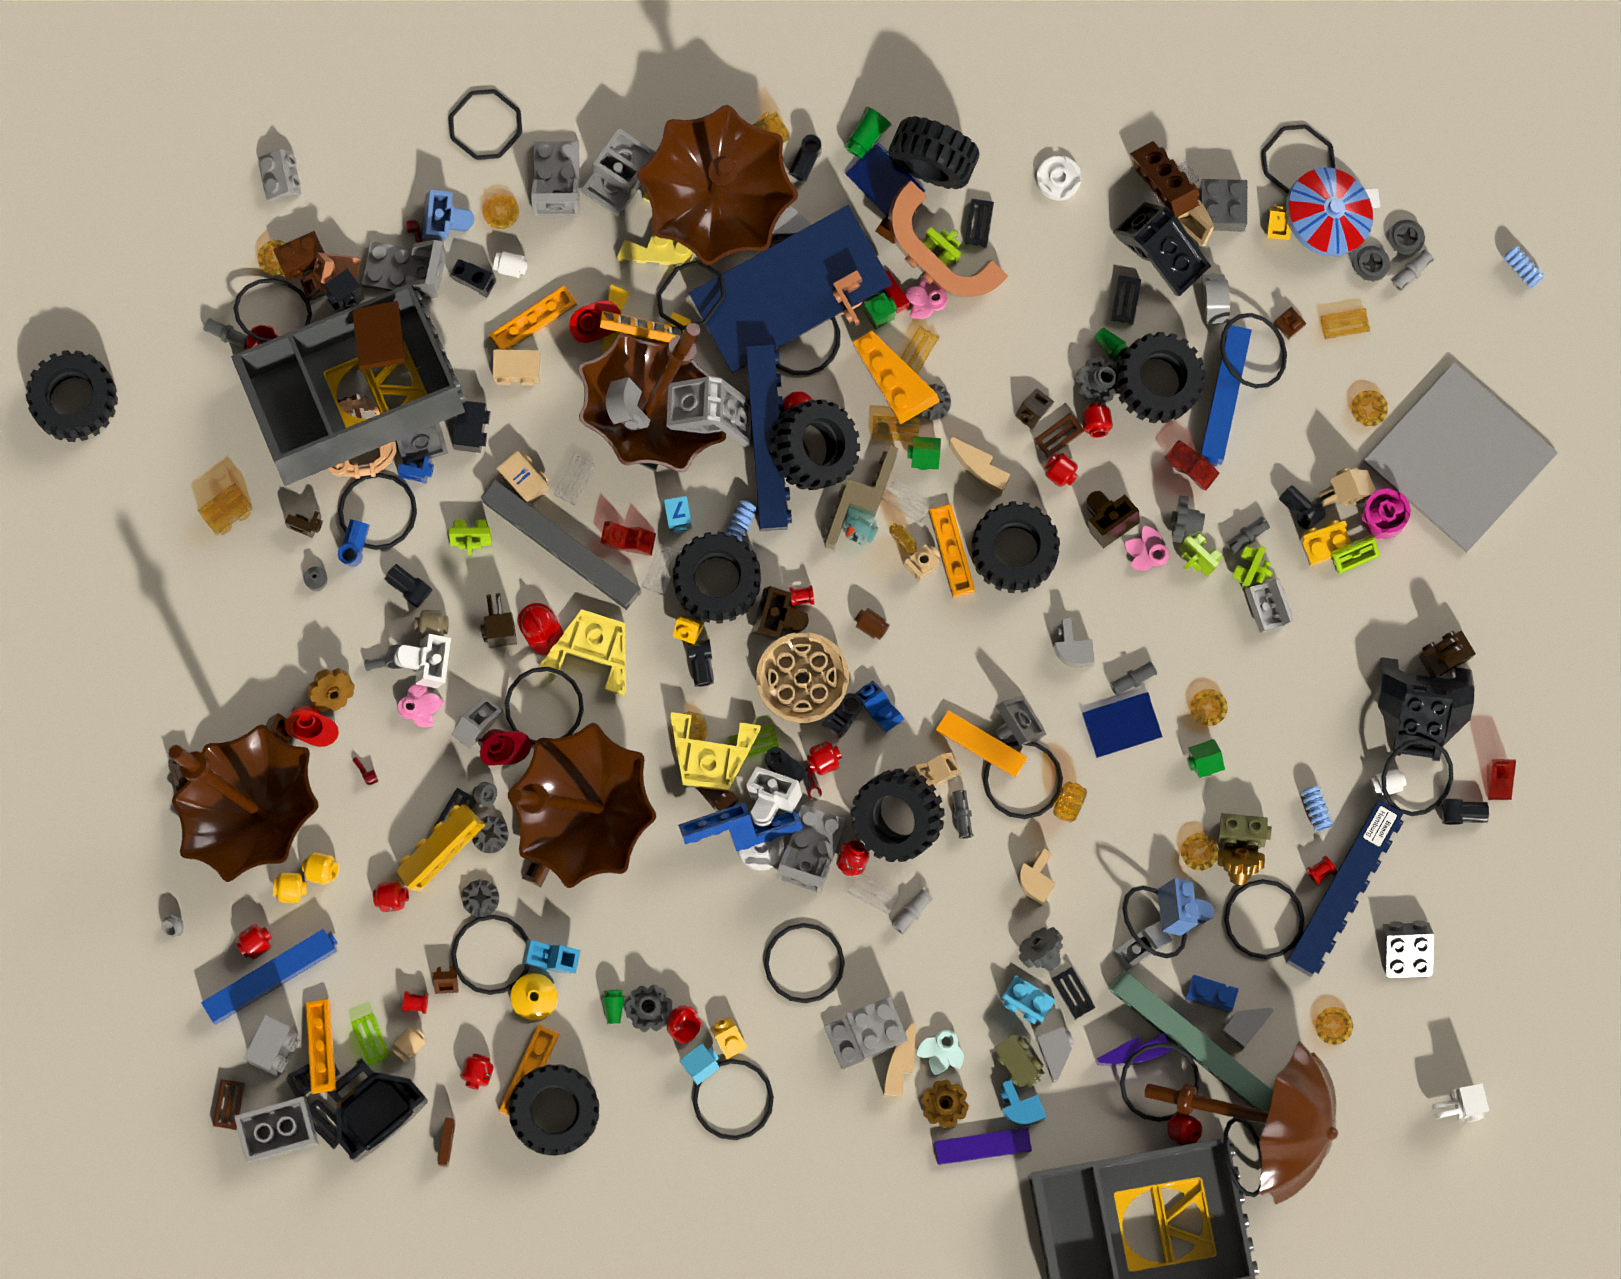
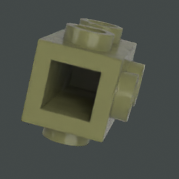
M1221 813L1218 843H1223L1227 847L1243 845L1249 849L1265 848L1266 840H1271L1272 826H1267V817Z
M1013 1034L994 1047L997 1052L996 1058L1003 1066L1006 1065L1010 1072L1008 1074L1009 1078L1016 1086H1028L1031 1088L1041 1081L1039 1077L1045 1074L1042 1070L1043 1064L1029 1050L1030 1044L1023 1035Z

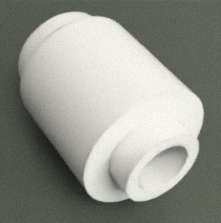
M504 251L502 253L497 252L493 270L498 271V274L520 278L521 274H526L528 261H525V256Z
M1398 769L1387 772L1386 786L1389 795L1402 792L1403 786H1406L1405 776L1403 772L1399 773ZM1382 773L1375 774V777L1370 778L1373 794L1383 797Z

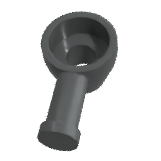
M402 645L389 646L385 658L364 660L366 671L382 667L390 669L403 668L397 666L394 661V653Z

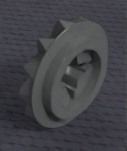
M1401 220L1390 229L1389 243L1393 250L1401 253V255H1413L1423 247L1425 233L1417 222ZM1407 230H1409V238H1412L1413 241L1409 240L1405 246L1404 239L1400 238V236H1404Z
M1367 246L1358 251L1353 266L1355 267L1356 274L1362 277L1363 280L1374 282L1382 280L1390 269V259L1383 249L1377 246ZM1370 256L1374 263L1379 264L1374 267L1373 272L1370 270V266L1365 265L1369 262Z
M935 383L929 386L937 393L940 402L935 404L933 410L930 407L920 413L922 417L929 420H937L944 417L951 407L950 394L945 387Z
M486 816L481 818L480 820L485 824L482 830L489 831L494 826L493 833L499 839L491 837L485 843L486 835L480 831L472 839L473 844L484 853L500 851L508 841L509 833L506 824L498 817Z
M479 879L470 882L464 888L462 903L469 914L476 917L488 916L496 910L499 904V893L490 881ZM479 889H481L484 896L491 897L483 900L481 908L477 900L470 899L478 896Z

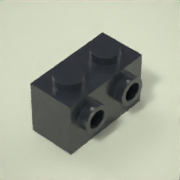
M348 269L325 284L327 289L325 295L334 310H346L358 305V303L365 299L361 286Z
M466 401L462 403L465 412L456 416L452 446L454 450L481 453L482 446L486 447L487 433H484L485 424L489 425L491 411H487L486 403Z

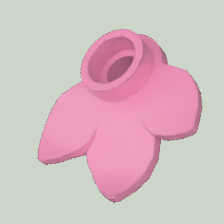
M923 278L920 280V286H912L904 292L909 302L914 305L910 312V317L914 319L927 318L933 311L942 310L948 302V296L944 290L939 289L933 282L929 284ZM935 297H940L937 301L932 300Z
M1149 526L1143 527L1141 539H1131L1125 542L1127 552L1134 557L1131 567L1135 570L1147 571L1153 565H1164L1169 559V550L1162 544L1161 535ZM1160 552L1162 557L1156 559L1153 553Z
M414 684L408 689L407 696L399 701L397 709L403 718L412 719L417 726L430 727L434 725L431 714L441 708L443 700L435 694L428 693L427 686ZM406 704H411L413 710H408Z

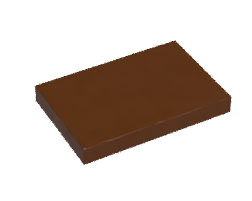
M398 301L353 309L360 371L406 362Z

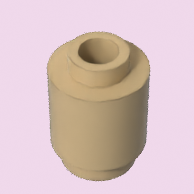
M408 1027L395 1041V1046L391 1050L406 1062L408 1059H412L426 1043L423 1040L425 1035L416 1027L413 1030Z

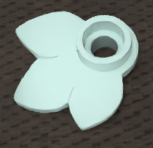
M942 1030L937 1033L936 1037L926 1038L917 1050L918 1057L929 1058L930 1069L934 1075L943 1073L949 1065L960 1069L964 1061L963 1051L958 1047L957 1035L951 1030ZM943 1038H949L951 1044L944 1046L942 1044Z

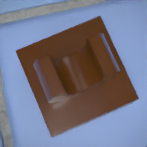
M1292 307L1274 321L1275 326L1288 340L1307 324Z
M450 966V971L441 972V967H438L436 972H433L435 994L459 993L457 971L454 970V967Z

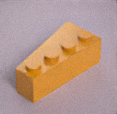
M873 331L852 342L856 352L900 425L940 402L937 393Z

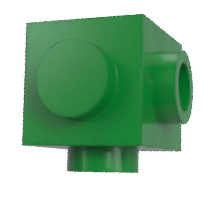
M882 293L881 295L875 294L866 299L864 312L875 330L895 319L897 307L891 297L887 298L885 293Z
M913 436V445H908L907 459H912L911 468L939 470L941 438Z
M1215 739L1188 747L1190 757L1187 758V763L1191 771L1195 770L1198 778L1225 770L1222 752Z

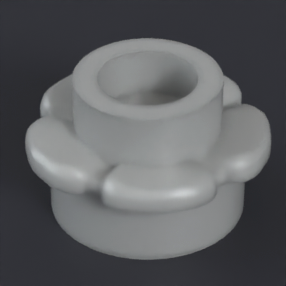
M169 915L164 919L162 930L167 936L175 937L183 933L184 924L181 918Z

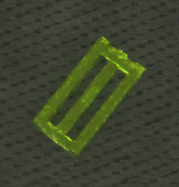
M773 725L760 728L758 735L770 732L771 736L755 740L752 746L773 741V744L752 749L747 757L768 752L773 747H779ZM738 734L728 737L730 745L737 746L734 741L738 740Z
M373 1013L351 1022L369 1066L391 1057ZM367 1020L371 1021L384 1054H379L366 1023ZM360 1023L374 1052L375 1057L372 1059L357 1026Z

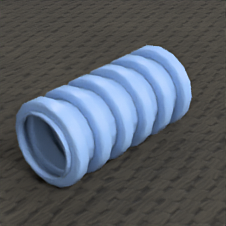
M1515 246L1504 256L1503 260L1509 262V267L1513 266V271H1517L1519 273L1518 276L1523 277L1522 281L1524 283L1527 282L1529 288L1533 287L1543 278L1544 273H1540L1539 268L1534 267L1535 263L1530 262L1528 256H1524L1525 252H1521L1520 247Z
M746 500L739 501L740 506L736 507L735 510L737 512L733 514L734 519L730 520L731 525L727 526L728 532H725L727 536L731 534L738 536L740 541H743L742 538L746 537L745 531L749 530L748 525L752 524L751 518H754V512L758 511L756 505Z
M1318 786L1308 788L1301 793V796L1305 797L1303 802L1307 803L1306 810L1310 811L1308 815L1312 817L1311 823L1315 825L1313 827L1314 831L1327 829L1334 824L1329 819L1331 815L1327 813L1329 809L1325 807L1326 801L1322 800L1324 796L1323 793H1320L1321 787Z

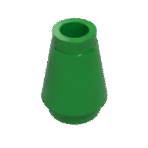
M1105 328L1100 329L1095 335V338L1107 355L1116 361L1129 348L1126 345V341Z
M604 990V996H601L607 1024L621 1023L625 998L622 995V990Z

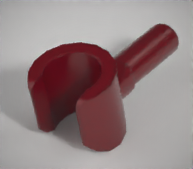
M416 220L406 221L407 233H414L416 243L422 242L419 223Z
M357 757L352 759L367 785L378 782L374 769L367 772Z
M811 767L806 768L810 787L808 797L812 799L810 793L812 789H817L821 797L822 791L816 786Z

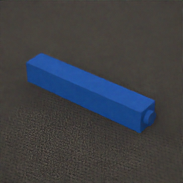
M1231 325L1226 334L1225 352L1234 372L1242 378L1252 329ZM1222 357L1199 460L1204 461V464L1209 466L1222 465L1240 387V382L1230 374Z
M322 929L202 1001L201 1004L211 1021L217 1025L336 953L335 945L338 942L332 932L327 934Z

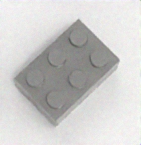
M265 1015L244 1059L253 1066L278 1077L279 1073L283 1074L288 1066L289 1061L286 1059L290 1051L294 1052L300 1040L297 1039L299 1034L291 1027Z
M303 1096L234 1116L245 1160L250 1164L319 1144L308 1100Z

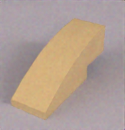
M1199 201L1200 206L1177 217V220L1193 239L1201 246H1205L1214 229V225L1208 211Z
M952 437L949 447L963 467L984 486L1002 495L1009 481L1010 474L991 465L994 456Z
M910 1024L905 1031L908 1041L897 1045L885 1079V1096H903L904 1073L914 1072L916 1024Z

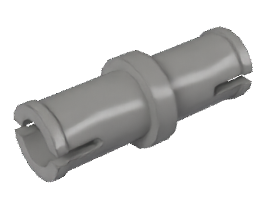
M1423 250L1415 260L1405 265V269L1397 277L1391 280L1393 285L1402 291L1414 278H1418L1421 275L1420 272L1434 261L1433 256L1427 250Z
M921 889L912 902L904 906V911L891 924L892 927L899 933L904 934V931L915 919H919L921 911L932 900L931 895Z

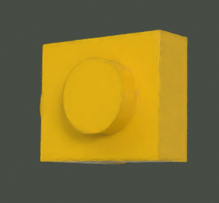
M685 615L678 617L673 637L695 644L703 630L704 622Z
M730 1017L720 1019L714 1026L710 1027L726 1059L747 1048Z

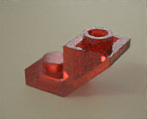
M1180 440L1175 443L1164 457L1178 472L1188 475L1200 489L1205 491L1220 474L1206 458Z
M604 521L600 544L620 551L652 556L656 533L641 527H625L612 521Z

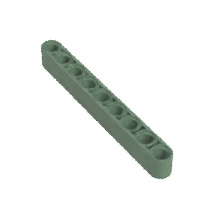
M1125 970L1119 973L1108 987L1111 993L1161 1034L1164 1033L1165 1037L1172 1043L1189 1053L1194 1061L1254 1109L1269 1112L1273 1097L1272 1089Z

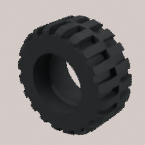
M918 116L907 117L900 122L888 150L891 161H894V164L902 168L904 172L923 180V182L946 189H961L966 186L980 156L975 142H972L968 136H964L962 132L954 130L952 127L941 124L936 120L932 121L925 117L919 118Z
M1157 332L1155 335L1149 333L1141 339L1138 338L1123 353L1116 365L1118 367L1115 371L1117 383L1114 386L1116 392L1120 391L1121 393L1119 400L1121 404L1126 402L1128 405L1126 410L1129 413L1133 411L1138 413L1137 418L1142 421L1145 418H1149V423H1157L1159 420L1162 423H1168L1172 419L1176 420L1193 407L1201 397L1200 393L1204 390L1205 383L1203 379L1206 377V372L1201 370V366L1204 364L1202 358L1197 359L1195 354L1198 351L1195 347L1190 349L1187 346L1189 341L1184 338L1181 341L1177 340L1176 334L1170 333L1168 336H1165L1164 332ZM1149 359H1160L1169 363L1175 369L1179 379V388L1176 393L1169 397H1161L1151 393L1144 386L1141 379L1140 371L1143 363Z
M69 350L62 351L61 356H57L54 353L49 355L51 358L49 361L45 362L42 360L38 363L40 366L39 370L33 369L30 374L32 381H27L26 388L28 393L26 394V401L29 404L28 409L44 432L48 435L52 434L55 439L61 441L63 438L68 442H75L76 438L85 441L88 440V435L93 433L96 436L100 434L98 429L102 426L106 428L110 424L108 419L109 417H114L116 412L114 405L118 404L117 389L111 375L100 361L98 362L90 354L84 355L82 351L76 350L74 354H71ZM70 378L87 380L92 387L93 395L85 409L76 414L64 415L58 413L53 408L51 397L53 391L61 382Z
M822 399L806 401L789 407L788 410L783 411L779 415L778 420H775L772 426L775 431L770 432L769 440L772 441L769 451L773 453L774 459L771 460L774 466L777 465L779 468L777 472L781 477L786 476V482L789 484H796L797 488L803 490H818L842 482L846 479L847 475L853 472L854 466L852 465L857 464L859 456L856 455L860 451V443H857L859 433L853 427L855 425L853 419H848V413L844 409L839 410L837 404L833 402L828 403ZM807 425L818 429L825 439L827 452L822 465L814 463L804 450L803 434Z
M1010 501L1005 506L1003 503L996 505L994 510H988L982 519L980 518L974 530L971 542L972 562L976 565L975 570L979 575L982 574L984 581L988 585L990 583L994 584L997 590L1001 591L1003 588L1007 589L1008 593H1015V590H1020L1023 593L1027 592L1031 587L1035 589L1040 586L1043 580L1046 581L1057 563L1060 552V538L1057 536L1058 530L1056 525H1052V519L1048 514L1044 516L1041 513L1042 509L1037 506L1035 508L1029 507L1030 503L1023 502L1022 505L1016 504V501ZM1009 528H1019L1030 533L1037 544V553L1034 559L1029 564L1021 567H1013L1001 562L994 553V540L1001 531Z
M719 531L718 534L711 535V532L704 533L703 537L699 538L696 536L689 545L685 544L681 554H678L675 559L673 585L677 599L680 600L681 606L685 610L690 611L693 617H700L704 622L710 623V620L716 621L717 624L723 623V620L727 619L733 621L736 619V616L740 614L743 616L748 611L747 609L753 606L756 596L759 595L761 583L760 564L757 561L755 552L750 550L749 544L744 540H738V536L733 534L727 536L725 532ZM723 558L735 565L739 574V581L733 592L723 597H710L698 589L695 582V574L699 565L708 559Z
M903 769L887 770L863 785L858 791L859 794L854 797L852 803L856 806L851 809L850 815L855 818L851 822L852 829H857L858 834L855 836L858 841L862 840L864 842L863 848L867 852L870 850L875 852L874 856L878 859L885 857L887 862H894L895 860L905 862L910 858L913 859L931 847L932 843L940 836L939 831L943 829L944 821L940 820V818L945 816L944 808H940V803L943 802L941 796H936L934 793L936 788L933 784L929 786L926 783L927 778L923 775L916 777L915 771L908 770L904 773ZM886 796L900 798L911 808L914 815V829L911 834H898L891 830L884 822L881 814V804Z
M559 1064L544 1065L526 1074L513 1090L509 1103L510 1124L517 1138L527 1148L536 1153L549 1156L564 1155L584 1145L593 1134L599 1120V1099L589 1080L576 1069ZM548 1088H560L567 1091L573 1097L576 1104V1116L573 1123L566 1130L557 1133L542 1130L537 1126L532 1117L531 1109L535 1097L541 1091Z

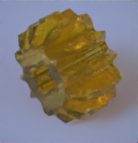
M1070 781L1064 784L1054 806V815L1063 821L1073 822L1076 820L1086 798V788Z

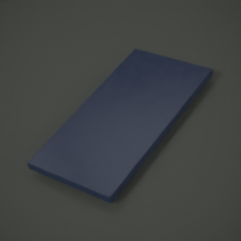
M849 205L723 273L726 296L706 323V326L732 373L747 365L746 346L774 345L775 350L843 313L846 307L843 302L838 303L832 291L835 290L833 283L856 270L862 278V282L859 283L860 287L850 293L847 290L843 292L851 307L892 286L887 273ZM719 277L689 292L703 320L721 296Z

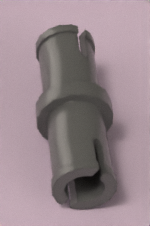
M212 318L207 319L204 325L205 332L221 338L222 342H230L244 350L247 348V335L235 330L229 324L226 326Z
M1261 516L1247 528L1243 527L1240 529L1239 534L1225 543L1228 551L1232 549L1230 553L1234 555L1248 543H1254L1256 537L1270 529L1267 520L1263 522L1265 518Z
M1149 661L1134 671H1127V675L1111 682L1110 687L1114 694L1118 696L1132 687H1139L1141 682L1157 675V670L1153 663Z
M967 791L952 792L955 807L953 815L954 819L957 820L959 839L973 837L970 820L972 811L968 807Z

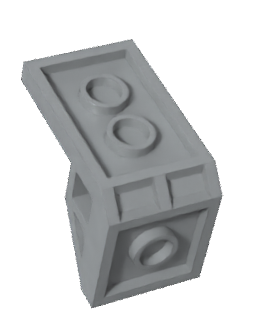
M579 141L534 142V180L531 193L534 216L580 214Z
M430 240L415 243L413 248L371 241L362 287L392 291L410 283L414 291H419L421 297L429 299L438 298L447 255L443 241Z
M703 377L670 383L668 387L667 427L671 430L705 434L723 431L743 447L752 446L753 433L750 400L722 378Z
M802 805L798 816L803 829L791 835L777 870V879L821 894L846 819Z

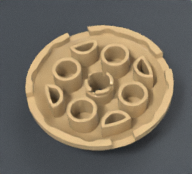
M810 632L791 633L774 641L762 654L756 671L757 690L765 706L779 718L794 723H810L831 714L844 699L849 684L848 666L840 649L829 639ZM800 675H807L809 680L807 683L801 684L797 682V678Z

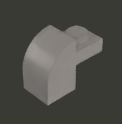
M1225 274L1202 275L1206 323H1227L1230 320V295L1228 280L1225 279Z
M629 377L610 383L606 394V408L614 424L622 422L631 432L648 427L650 419L637 406L642 391Z
M1072 618L1062 619L1061 626H1057L1058 639H1062L1063 642H1055L1054 645L1057 657L1070 667L1093 666L1095 661L1092 639L1074 641Z

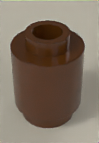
M869 608L865 611L861 609L854 620L857 622L856 628L873 639L881 640L890 627L885 618Z

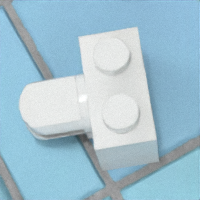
M428 634L421 639L420 647L402 645L394 653L395 664L399 667L417 670L415 684L438 688L446 680L451 638Z
M757 766L746 785L750 799L756 801L751 809V816L754 823L758 826H768L778 809L792 814L802 796L798 780Z
M1483 1083L1451 1091L1453 1100L1432 1105L1433 1110L1454 1106V1110L1434 1114L1435 1119L1457 1115L1459 1120L1465 1119L1466 1123L1478 1121L1484 1118L1483 1114L1489 1112Z

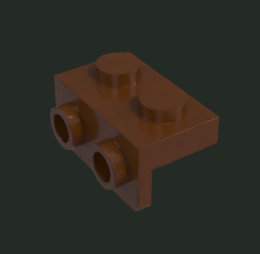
M315 231L273 249L286 280L290 278L297 279L304 272L310 269L313 270L317 252L325 253Z

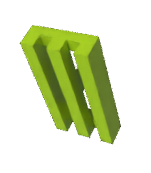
M1373 534L1330 552L1338 574L1380 557ZM1373 549V551L1362 555V553H1365V552H1367V551ZM1355 558V559L1350 560V561H1348V562H1346V563H1344V564H1341L1342 562H1344V561H1346V560H1348V559Z

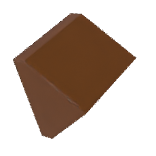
M313 270L301 280L309 301L324 296L327 292L324 283H320L312 274Z
M530 860L522 879L541 888L550 869L537 861Z

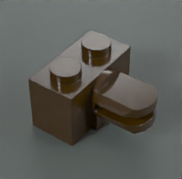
M1094 491L1086 499L1087 509L1093 515L1088 520L1089 533L1103 549L1140 523L1139 510L1126 495L1113 502L1103 492Z
M772 586L763 589L752 633L775 639L780 637L782 628L793 632L802 631L809 623L808 614L788 606L791 592Z
M495 593L498 614H494L491 594L486 595L489 616H484L485 623L480 624L484 642H488L490 648L516 645L517 638L512 612L503 613L501 594Z
M1453 630L1442 636L1443 640L1440 643L1435 644L1433 641L1422 648L1424 652L1420 654L1419 658L1430 677L1438 678L1476 655L1462 630L1457 633Z

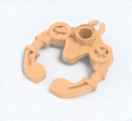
M367 396L357 400L347 398V400L338 403L342 410L349 414H353V409L364 408V412H373L376 416L380 414L375 401L368 399ZM396 441L381 446L380 457L375 461H370V466L359 467L358 463L352 465L347 460L328 468V470L334 476L340 477L347 476L356 479L367 475L376 477V474L385 469L397 454Z

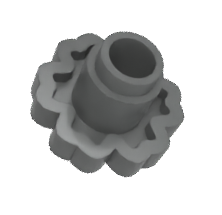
M1102 357L1089 359L1086 361L1085 366L1078 369L1076 382L1081 385L1079 393L1087 401L1094 399L1095 402L1100 403L1110 402L1113 400L1114 395L1120 393V391L1116 392L1114 386L1117 383L1115 371L1118 367L1111 360L1105 362Z
M1180 495L1176 511H1172L1170 525H1174L1172 542L1182 543L1185 532L1196 533L1197 531H1203L1205 513H1200V510L1188 509V496Z
M1043 927L1034 931L1031 938L1025 939L1020 946L1019 951L1021 954L1019 959L1027 968H1031L1034 965L1036 968L1042 967L1046 970L1056 968L1061 962L1059 952L1063 947L1061 943L1063 936L1054 927L1048 930Z
M641 985L633 990L630 994L632 1000L627 1001L625 1004L626 1016L628 1019H633V1027L642 1032H647L650 1028L657 1032L667 1026V1017L673 1009L672 1000L666 998L665 990L657 985H651L648 989ZM652 1005L654 1010L651 1013H647L645 1007Z

